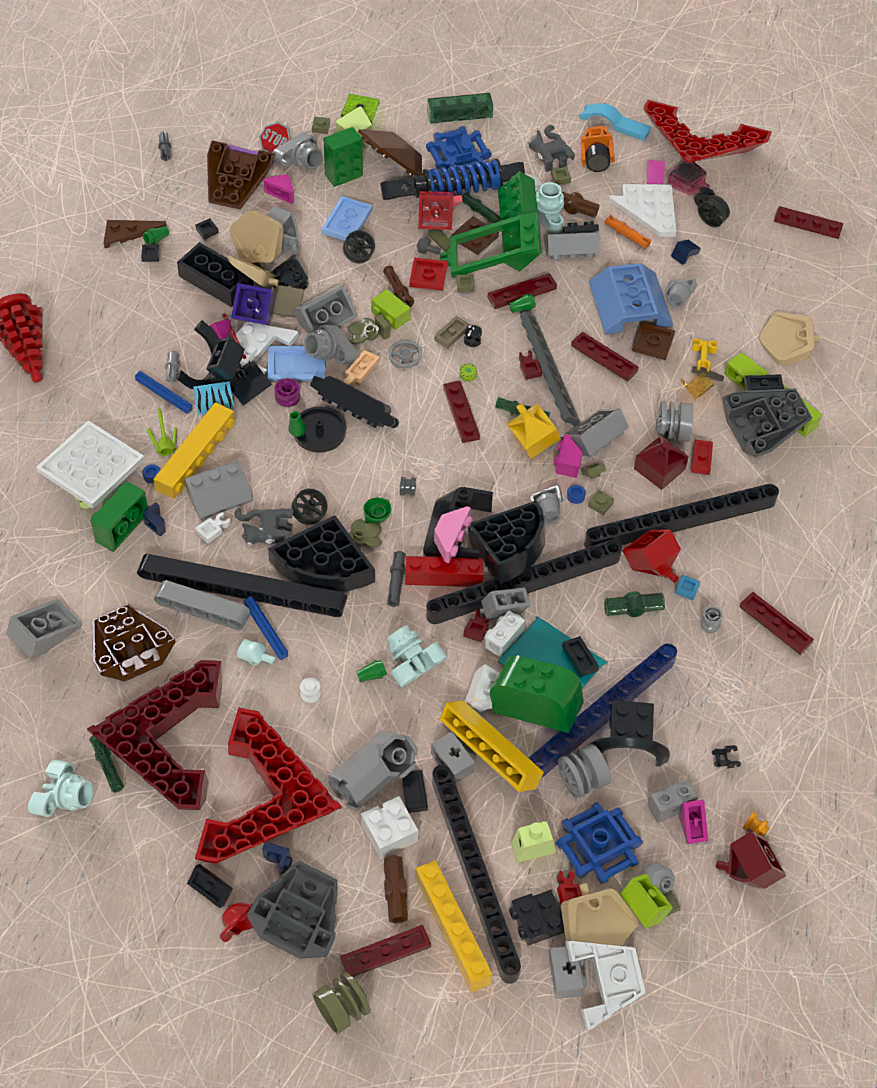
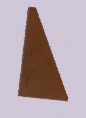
M107 220L103 242L104 248H109V244L118 241L124 243L128 240L143 237V233L147 229L167 227L166 221Z

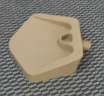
M257 210L246 212L229 228L230 236L241 260L259 263L260 268H265L267 266L266 262H272L282 253V224Z
M227 254L226 257L234 267L262 287L272 289L273 286H278L279 280L275 279L276 275L250 262Z
M775 312L763 328L759 340L776 364L786 365L808 359L814 349V342L820 341V335L813 334L810 317Z
M588 883L579 885L582 896L566 900L561 904L566 941L622 946L638 925L636 915L615 889L610 888L590 893Z

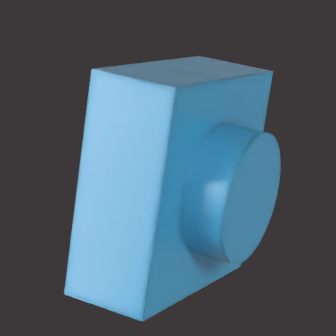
M682 575L675 594L694 600L701 581Z

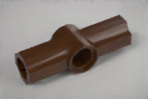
M562 192L564 195V209L567 213L574 215L578 212L596 218L600 208L599 204L585 200L577 192H573L571 195Z
M389 855L384 858L385 900H387L389 922L399 924L408 921L406 905L407 884L406 878H404L402 857Z

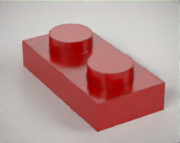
M695 439L691 473L710 475L713 442Z

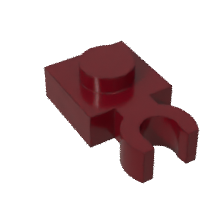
M528 350L527 357L523 356L522 352H519L520 369L525 380L542 377L543 373L538 360H532L533 354L531 350Z
M478 610L475 614V619L470 618L463 637L482 643L488 631L490 619L480 617V611Z

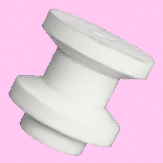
M306 678L301 682V699L306 703L317 702L321 696L319 681L315 678Z

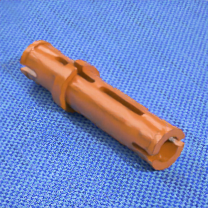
M612 215L606 218L605 225L616 230L617 234L624 235L645 250L650 246V239L627 226L624 221L621 222Z

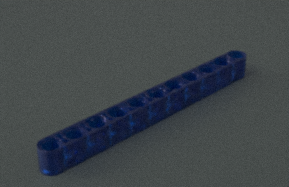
M669 643L660 646L578 715L569 733L559 731L528 757L534 764L537 762L544 764L542 766L537 765L544 772L542 778L558 765L559 758L572 753L610 721L611 704L608 702H612V700L633 701L671 669L675 664L677 648ZM565 738H571V739H573V740H572V741H568V740H566ZM551 750H556L558 753H552Z

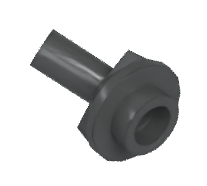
M427 237L421 238L416 246L417 251L422 254H426L428 251L439 255L441 248L431 246V240Z

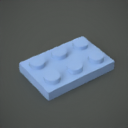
M342 196L321 229L322 234L345 241L349 233L361 230L373 210V205Z

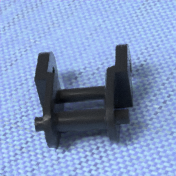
M730 745L725 746L724 749L716 748L713 750L712 755L716 757L714 766H727V769L734 768L735 765L740 767V761H730L727 757V753H730L732 749L734 752L738 750L737 746ZM720 755H724L725 760H721Z

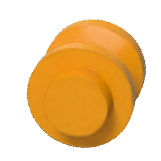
M754 811L742 829L747 830L750 828L755 833L764 837L770 829L767 826L769 821L764 820L761 822L757 819L758 813Z

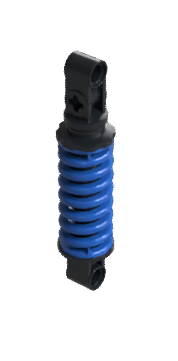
M494 159L491 163L484 161L482 165L476 162L474 165L466 164L465 167L463 165H458L456 168L449 166L448 170L445 167H441L439 171L436 168L431 170L423 169L422 175L417 176L415 174L410 179L381 182L382 199L390 200L412 195L419 198L420 191H456L457 195H461L462 190H465L466 194H470L471 186H473L474 192L478 193L479 185H481L484 192L488 188L499 190L503 186V182H508L519 171L525 173L524 162L501 165L498 159ZM404 184L405 187H408V190L406 192L405 189L401 188Z

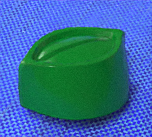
M379 497L369 499L363 507L365 523H383L392 511L390 501Z

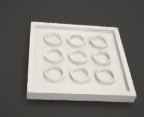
M88 420L43 460L36 469L38 473L91 508H95L139 467L145 459L142 454Z

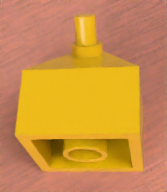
M523 403L517 405L516 408L521 415L507 423L512 436L530 459L561 439L557 428L538 404L528 410Z

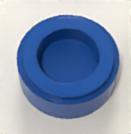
M153 464L144 467L142 471L143 479L147 483H154L153 479L161 470L160 467Z
M573 485L568 488L567 499L571 503L580 504L585 500L586 491L582 486Z

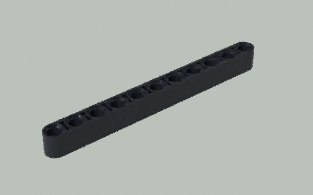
M765 484L591 527L586 531L584 546L588 548L609 540H617L621 545L633 543L649 530H671L673 533L769 509L775 506L779 489L774 484Z
M609 540L531 566L508 582L500 584L497 578L434 598L426 605V619L431 624H439L483 609L481 600L488 595L487 593L525 587L528 594L615 565L620 561L622 545L617 540Z
M152 554L143 555L137 570L138 576L146 580L161 583L163 581H170L192 589L241 599L252 596L257 602L332 617H341L343 615L347 596L339 591Z
M438 765L432 772V785L499 975L505 983H515L520 976V960L451 770L446 765ZM443 776L446 779L440 780L437 777ZM450 794V795H452L453 797H451V798H446V797H444V795ZM453 812H455V813H458L459 815H458V816H452V815H450V814L453 813ZM464 831L466 834L459 835L456 832ZM471 850L473 853L466 854L463 851ZM475 868L480 872L472 873L470 870ZM478 888H485L487 891L484 892V893H481V892H478L477 889H478ZM490 907V908H492L494 911H493V912H486V911H484V908ZM498 927L501 931L493 932L491 928ZM506 947L508 951L502 953L498 950V948ZM512 967L516 971L514 973H508L505 970V968Z

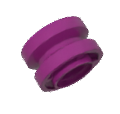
M285 378L275 384V400L280 406L292 407L300 401V386L297 381Z

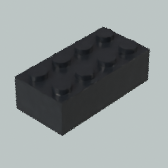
M200 242L177 261L179 277L230 307H233L237 283L254 286L253 280L234 267L228 258Z

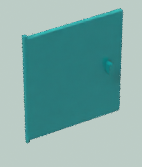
M538 616L534 623L498 660V663L504 666L510 656L518 655L563 666L578 676L582 689L598 672L580 677L562 648V643L572 638ZM590 651L595 661L599 665V669L604 664L608 663L607 661H605L604 659Z

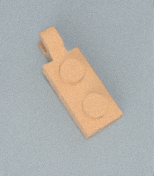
M364 350L346 370V378L343 382L354 387L355 382L361 384L379 363L380 357Z

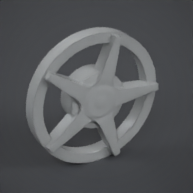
M399 341L389 349V359L398 368H410L418 365L422 358L420 346L413 341ZM402 345L398 352H393L396 347ZM405 345H411L416 349L411 350L410 348L405 347ZM419 352L418 358L414 360L412 355ZM392 356L399 357V363ZM404 361H410V362H411V363H409V364H403Z

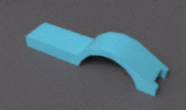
M609 104L586 105L584 112L579 114V118L588 120L591 116L604 117L611 122L615 131L645 141L651 132V126L623 117L615 107Z

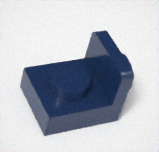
M689 239L679 241L671 257L683 265L686 264L689 256L699 254L701 248Z
M155 502L142 513L143 520L148 528L157 535L162 536L166 532L165 521L160 516L159 504Z
M264 842L262 848L263 857L271 863L280 862L278 866L279 874H284L286 869L288 870L291 867L293 857L290 856V849Z

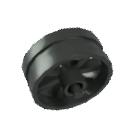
M710 195L698 206V213L707 225L719 227L729 217L730 209L721 197Z
M361 230L349 233L343 244V252L346 258L358 264L368 261L375 250V242L372 236ZM353 238L355 243L349 241V239ZM365 249H370V254Z
M307 488L301 490L296 495L291 509H293L294 518L300 523L313 525L323 518L328 505L325 496L320 491ZM304 495H309L310 499L307 500ZM300 497L304 504L297 503V499ZM321 505L322 511L315 507ZM313 512H315L316 514H318V515H320V516L317 517V518H314Z

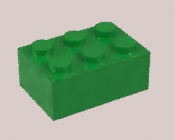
M353 127L323 138L325 176L334 187L363 176L362 138Z
M126 481L117 488L115 494L110 499L105 501L103 507L92 515L90 522L96 543L114 552L143 521L142 513L148 507L144 490Z

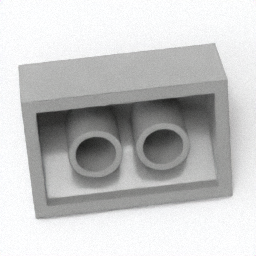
M599 232L543 235L546 255H551V259L561 258V255H568V258H576L578 254H584V257H595V253H599Z
M343 285L334 286L292 309L300 326L308 334L318 330L321 325H336L340 327L358 317Z
M599 409L565 434H568L583 452L582 456L591 457L597 454V450L601 447L608 446L612 439L622 436L629 426L620 409ZM565 434L560 436L562 441L564 439Z
M238 460L185 478L188 496L200 520L253 501L246 476Z

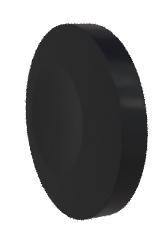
M318 406L308 408L300 413L301 418L306 424V431L302 436L294 437V439L305 450L317 453L328 452L337 448L344 441L346 423L342 415L336 410Z

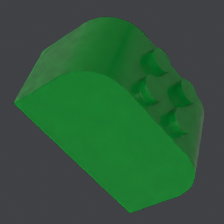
M518 655L510 656L506 660L490 689L493 713L569 733L584 703L581 681L574 672L563 666Z

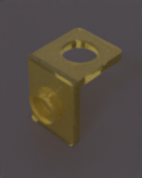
M705 372L688 385L683 379L680 380L695 400L714 386V383Z

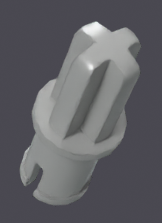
M177 351L168 352V359L165 364L167 382L171 381L173 383L176 380V372L179 370V353Z

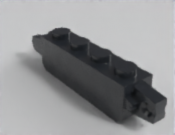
M317 376L313 377L310 386L318 391L317 394L323 396L321 400L332 404V402L338 404L336 408L344 412L347 410L353 412L351 416L359 420L362 418L368 420L366 424L374 428L377 426L384 427V425L391 428L399 426V419L390 415L391 408L389 405L332 376H327L325 379Z

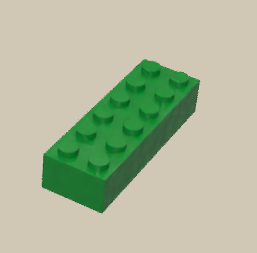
M519 171L498 190L500 221L537 212L538 215L535 180ZM538 217L539 249H540V254H541V253H542V245H541L540 226H539V217ZM520 225L501 231L503 253L521 248ZM540 254L522 257L505 262L504 264L520 272Z

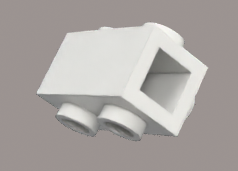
M508 611L504 616L501 615L493 630L489 629L485 635V648L501 658L524 631L525 620L519 614H514L511 611Z
M485 664L475 671L465 700L472 709L480 714L492 708L490 689L499 675L498 671Z

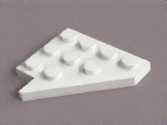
M622 184V196L609 195V202L657 236L676 237L672 185Z

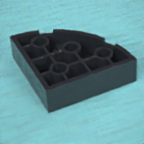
M537 500L471 522L468 527L470 544L475 550H480L479 556L484 559L485 564L500 584L508 582L525 572L536 562L542 553L545 545V524L542 508Z
M335 515L268 548L269 562L278 572L295 583L339 592L359 589L375 583L374 567Z

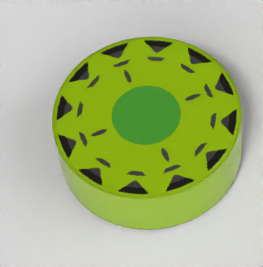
M473 364L462 365L459 371L460 378L464 381L476 379V366Z

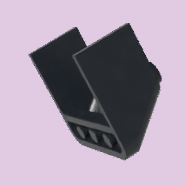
M459 487L438 498L435 501L423 548V557H442L434 542V531L441 515L454 511L455 506L462 508L470 507L473 510L491 513L493 492ZM459 541L457 554L455 557L452 556V558H479L480 550L461 547L462 542Z

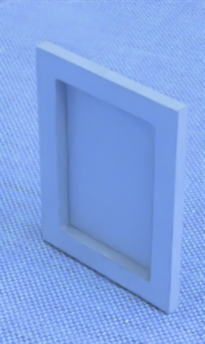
M269 346L267 378L269 381H279L285 378L295 381H312L314 376L325 379V360L307 355L304 346Z

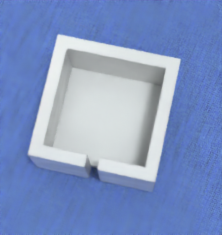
M399 796L383 803L381 809L376 806L361 813V825L380 860L418 842L419 831Z

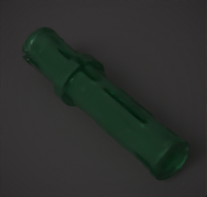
M467 192L462 195V202L469 206L473 212L479 213L491 223L500 221V216L483 205L481 200L475 199Z
M497 398L495 408L508 411L512 415H521L516 408L520 404L518 401ZM524 405L527 410L531 408V406ZM544 411V413H545V414L548 416V418H549V417H550V412Z
M91 736L89 741L95 751V759L99 761L111 792L121 791L124 788V784L111 758V751L96 737Z

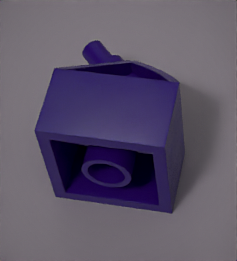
M237 283L231 318L237 321L270 326L276 292L271 289Z

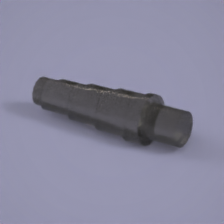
M693 366L691 373L698 374L697 376L723 382L724 379L723 375L711 370L708 372L704 367H700V370H697V367Z

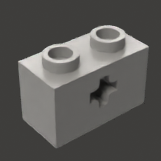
M525 587L493 591L481 600L486 619L504 616L508 611L514 614H521L531 606Z
M453 732L431 743V754L439 765L449 767L455 783L474 773L476 760L473 754L465 750L463 741L456 737Z
M685 780L651 794L648 807L656 822L659 823L679 815L682 803L695 801L698 799V796L689 780Z
M567 947L550 948L549 962L555 999L582 996L584 988H587L586 976L581 974L580 968L583 966V959L570 962Z

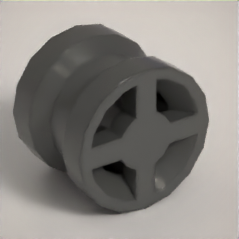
M401 477L400 495L410 494V496H415L416 478L406 479V477Z

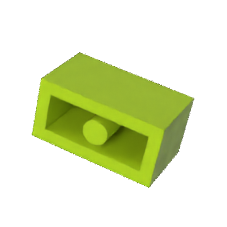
M387 289L371 299V312L375 316L381 314L385 320L387 319L394 330H397L410 320L411 308Z
M648 874L632 878L620 894L645 928L660 924L673 908L658 887L651 883Z

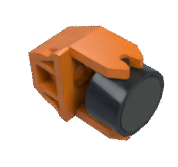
M605 126L588 127L584 136L581 137L582 166L587 165V168L593 172L605 171L610 166V160L611 163L615 162L612 134L608 132Z

